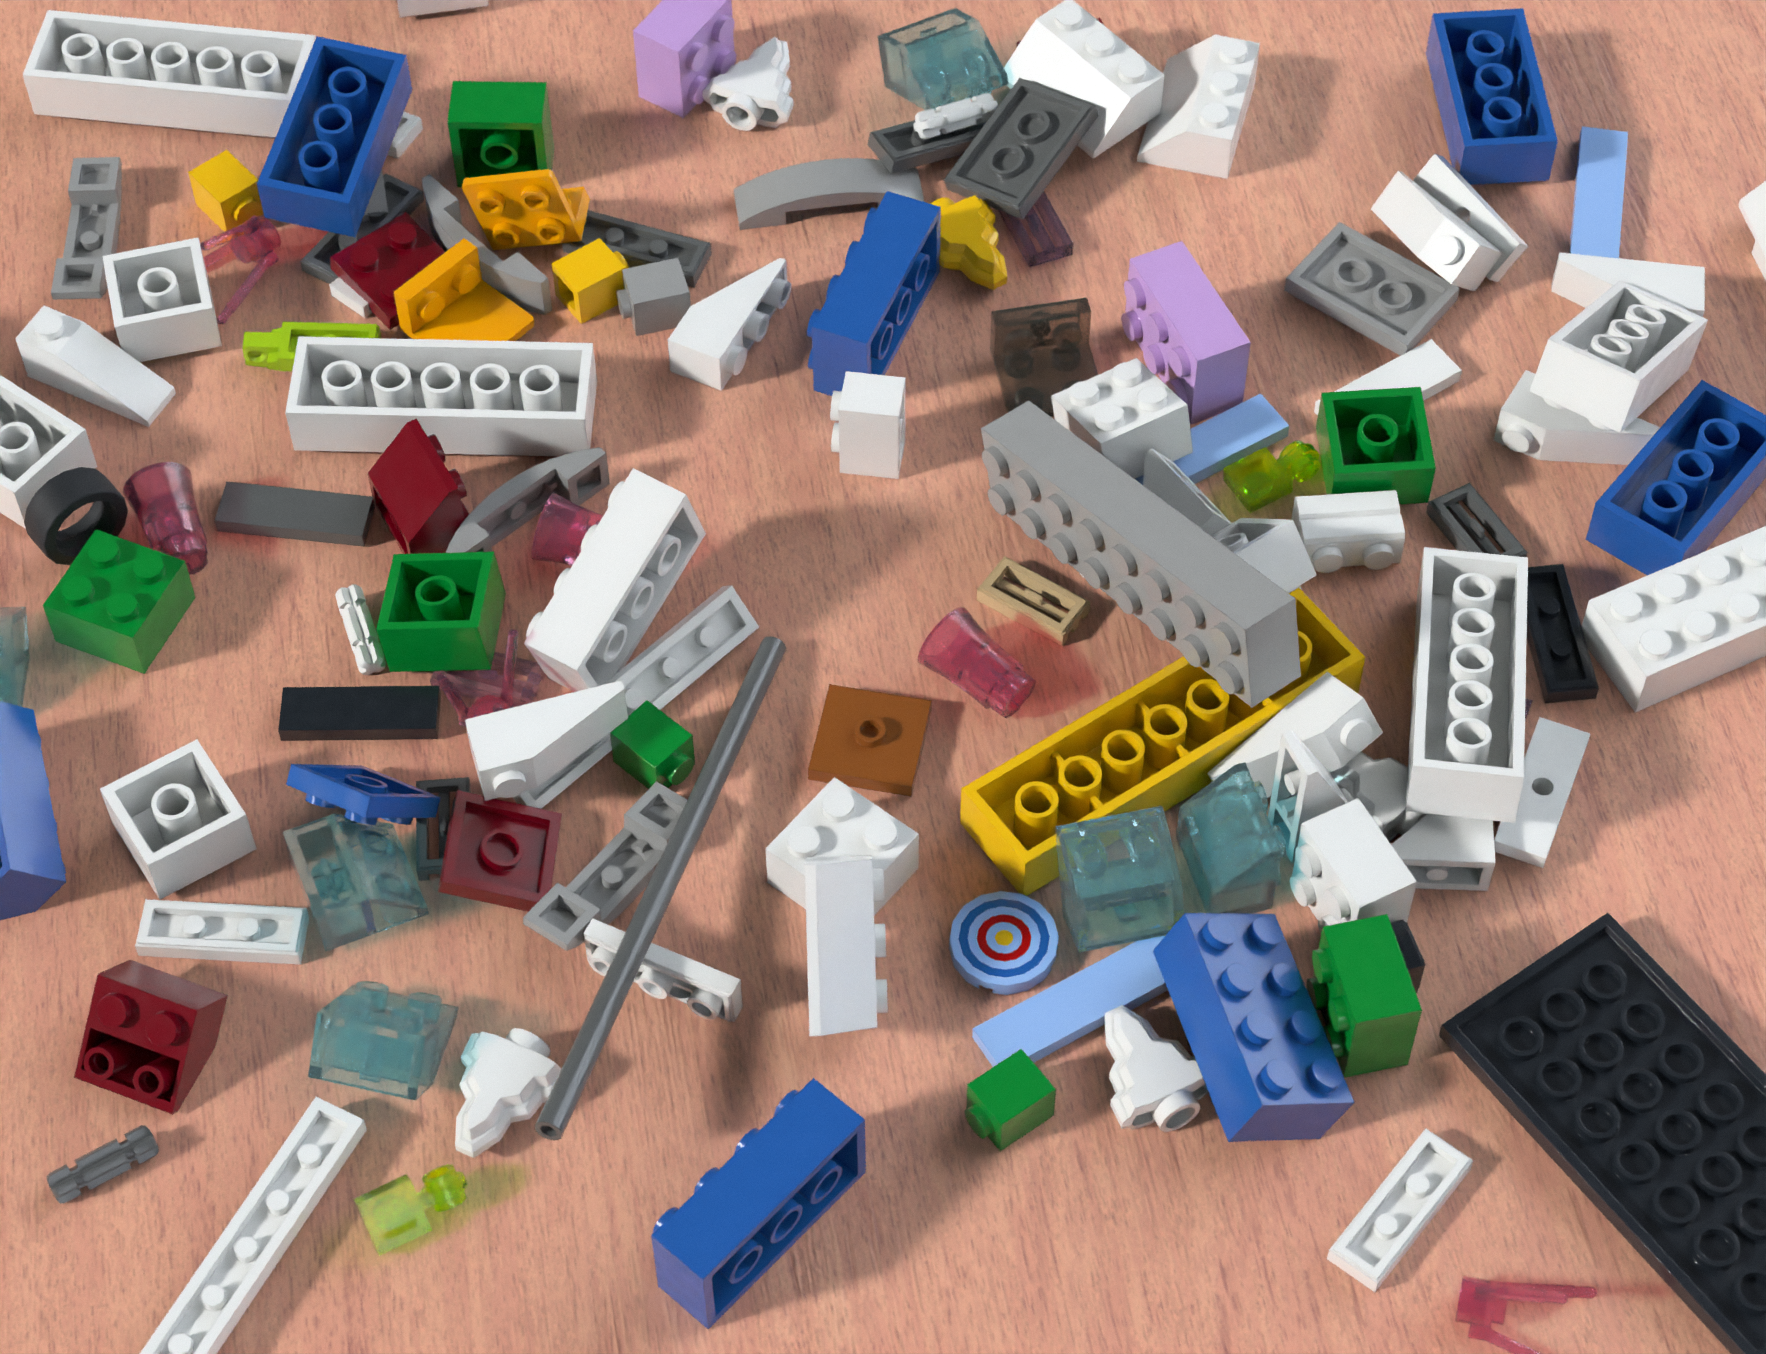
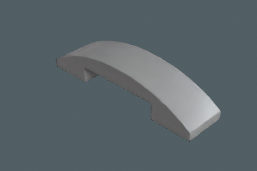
M120 157L73 158L68 187L72 205L63 258L56 259L51 289L53 300L102 298L108 288L102 256L117 252L122 197V163Z
M865 158L827 159L792 165L756 177L734 189L740 230L786 225V212L870 202H876L878 208L887 191L924 202L917 168L891 174L880 160Z
M430 174L422 178L428 221L436 243L446 252L465 238L478 248L483 281L526 311L543 315L552 311L548 277L519 252L502 261L463 227L459 200Z
M598 447L567 453L533 466L510 479L487 496L468 515L453 536L446 553L493 552L492 546L557 500L563 502L570 510H574L610 484L606 452Z
M656 781L624 814V828L566 887L556 883L523 917V924L566 951L585 942L583 933L592 918L609 925L647 887L687 799Z

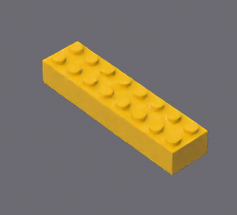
M1297 588L1289 594L1296 601L1301 677L1254 707H1250L1235 694L1225 692L1215 678L1201 667L1192 666L1183 656L961 788L960 824L1020 894L1028 896L1211 784L1212 781L1207 773L1326 672H1329L1356 693H1359L1365 656L1300 588Z

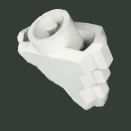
M774 37L756 48L748 60L739 61L737 64L732 65L725 74L713 77L702 91L703 99L711 105L714 111L721 113L724 120L730 126L738 130L749 131L756 124L778 128L781 123L787 122L793 108V99L789 96L791 81L786 76L790 67L788 42Z
M1361 751L1344 767L1330 772L1339 789L1345 788L1353 800L1360 799L1389 842L1398 834L1403 835L1427 815V813L1406 811L1408 767L1391 757L1373 760Z
M1121 1005L1106 1012L1104 1018L1106 1046L1115 1060L1109 1072V1079L1116 1093L1111 1099L1110 1106L1121 1129L1129 1128L1134 1130L1156 1122L1161 1131L1171 1132L1189 1123L1201 1109L1198 1100L1208 1093L1195 1057L1191 1056L1178 1040L1159 1038L1148 1020L1125 1006Z
M518 1028L510 1030L506 1039L482 1031L479 1034H471L461 1055V1061L466 1070L460 1082V1089L466 1101L456 1117V1151L475 1158L499 1142L511 1123L530 1119L542 1103H546L561 1068L548 1058L550 1049L538 1036Z

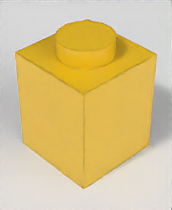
M228 150L221 152L188 172L196 205L227 235L252 223L264 214L257 188L258 179Z
M600 238L551 263L555 295L581 324L618 305L616 291L624 289L622 269L629 268L621 253L618 251L612 252Z

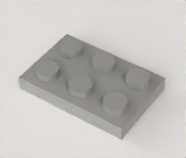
M1339 222L1287 276L1284 291L1401 356L1412 350L1458 299L1460 288Z

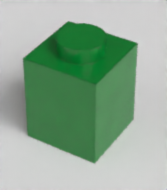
M648 700L632 712L626 721L610 732L613 762L648 789L656 781L667 788L671 785L682 783L689 776L695 765L693 735Z
M1020 1049L967 1084V1100L964 1111L966 1120L980 1138L984 1139L988 1136L998 1150L1002 1151L1054 1116L1056 1088L1027 1054Z

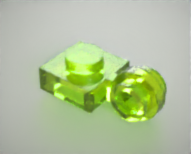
M1298 440L1288 444L1280 453L1279 459L1276 460L1270 451L1263 447L1224 467L1223 480L1249 513H1252L1293 491L1294 479L1302 483L1314 477L1321 466L1319 453L1312 444Z
M447 1164L426 1173L422 1177L424 1186L418 1193H416L411 1179L405 1174L353 1199L378 1255L385 1254L432 1231L424 1212L425 1209L433 1206L436 1212H443L463 1203L467 1198L464 1190L468 1186L464 1174L456 1172L454 1165Z

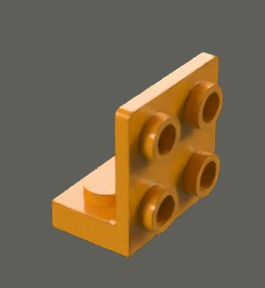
M550 169L471 177L463 180L462 190L493 250L578 242L582 240L590 202L584 186L561 189L554 172Z
M465 238L394 291L400 329L412 339L517 341L535 326L534 317L482 280L478 248Z

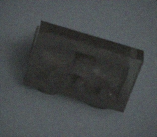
M1087 297L991 311L990 352L1007 413L1030 401L1046 414L1054 417L1051 395L1070 388L1077 382L1085 381L1098 375L1089 346L1091 309Z

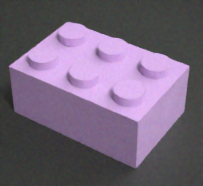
M1183 241L1131 258L1129 261L1128 281L1124 283L1126 309L1125 313L1121 316L1124 332L1130 341L1135 340L1143 351L1147 368L1154 375L1158 374L1162 382L1188 405L1190 425L1219 415L1243 403L1251 342Z

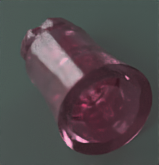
M161 462L146 466L135 472L125 482L123 495L136 515L150 549L184 560L189 575H194L203 570L209 563L206 547L207 538L200 521L194 497L191 471L180 463Z
M553 492L546 501L537 524L532 545V560L572 566L581 553V544L586 532L591 526L598 525L604 515L581 507Z
M965 607L956 608L948 613L929 633L918 654L919 664L946 678L969 694L984 708H991L1006 719L1020 709L1035 688L1036 681L1026 674L1025 670H1023V665L1005 651L979 625Z

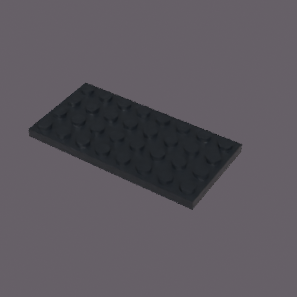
M1606 913L1443 1023L1440 1028L1439 1037L1731 1354H1766V1074L1609 913Z

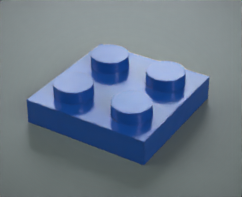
M291 764L286 783L290 787L307 793L305 801L325 808L341 807L346 810L345 818L368 825L377 824L378 818L404 825L412 824L413 818H436L441 798L362 765Z

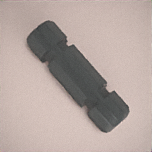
M141 1125L125 1133L126 1140L119 1143L117 1139H114L75 1159L76 1166L69 1169L66 1164L50 1172L46 1178L55 1199L59 1203H66L81 1195L79 1189L87 1186L91 1190L131 1169L129 1163L134 1160L141 1164L156 1156L159 1149L150 1129L146 1125Z

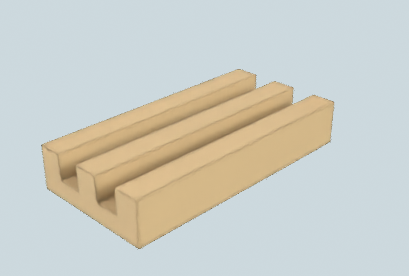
M1006 556L1002 558L977 589V601L1060 646H1063L1068 640V633L1070 631L1074 632L1077 629L1079 619H1085L1090 612V601ZM1003 576H1005L1010 580L1024 586L1027 589H1025L1024 591L1021 588L1009 583L1008 581L1002 578ZM1043 597L1065 608L1069 612L1065 613L1062 610L1043 601Z

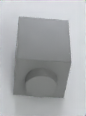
M673 258L622 269L624 289L616 291L618 306L622 319L631 318L636 336L676 328L691 306L690 292L679 259Z

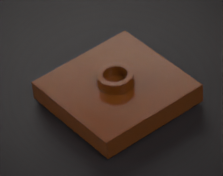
M829 684L808 767V780L829 783L835 777L850 787L912 797L931 716L932 701Z

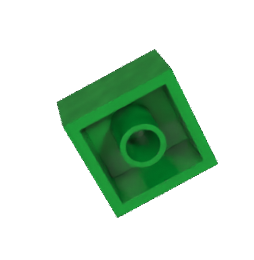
M453 81L447 123L457 187L462 188L465 178L544 169L552 170L554 140L547 82Z
M1421 387L1322 392L1316 432L1326 494L1396 490L1399 505L1428 503L1436 466Z
M96 529L43 604V608L55 642L145 674L196 596L184 560Z
M494 552L393 555L376 628L390 672L491 670L506 597Z
M1388 914L1324 926L1318 950H1313L1312 952L1313 977L1307 979L1306 986L1315 1010H1321L1326 1026H1323V1029L1338 1060L1344 1078L1408 1065L1422 1008Z

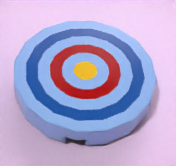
M998 891L980 895L962 907L952 922L949 951L954 968L967 983L978 989L979 985L984 988L993 989L992 993L1010 995L1028 991L1045 980L1052 970V964L1056 960L1059 935L1053 917L1041 903L1024 894Z

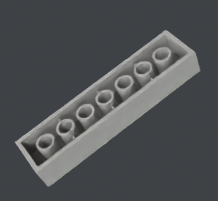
M1025 402L981 428L984 446L982 460L987 468L990 485L988 498L996 512L1000 515H1007L1021 526L1029 538L1039 540L1053 552L1054 556L1061 563H1068L1081 573L1090 586L1095 589L1100 588L1113 598L1123 612L1136 616L1150 628L1155 637L1162 641L1166 640L1178 649L1192 666L1201 667L1215 678L1225 692L1235 694L1250 707H1254L1301 677L1296 601L1293 596L1032 402Z

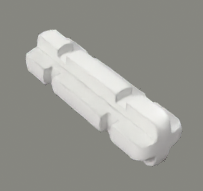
M984 93L973 96L971 99L966 98L938 106L935 110L932 108L924 110L915 115L913 127L922 139H929L939 136L941 133L946 134L976 125L977 122L980 124L987 122L997 109L998 102L994 101L991 94Z
M352 584L347 588L341 587L337 590L335 597L359 672L368 676L374 672H381L386 667L385 656L378 641V635L369 608L366 605L363 590L356 584Z

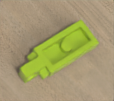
M282 322V328L272 329L271 332H244L242 350L245 364L248 366L265 367L275 371H293L298 337L381 338L380 326H377V324Z

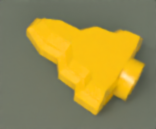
M976 195L965 198L957 203H954L948 197H942L933 201L931 204L941 207L939 264L943 268L961 270L971 281L992 290L1007 284L1008 276L1005 259L996 248L999 241V234L993 226L996 215L986 201L978 199Z

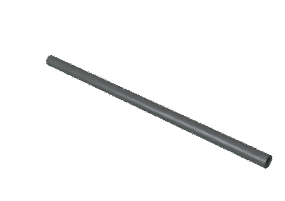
M765 637L758 648L535 1124L537 1133L546 1139L559 1140L563 1136L786 651V646L776 637Z

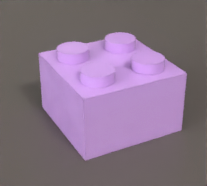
M662 0L633 30L640 98L682 118L696 104H701L704 101L702 92L711 79L718 77L719 74H725L736 62L733 37L735 22L732 18L731 0Z

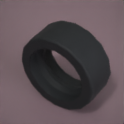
M78 467L66 470L48 480L34 494L26 508L24 525L29 537L46 557L56 564L71 565L96 529L118 537L125 526L128 508L125 498L105 475L95 468ZM94 502L88 513L77 523L66 529L59 530L64 520L75 510L85 504Z

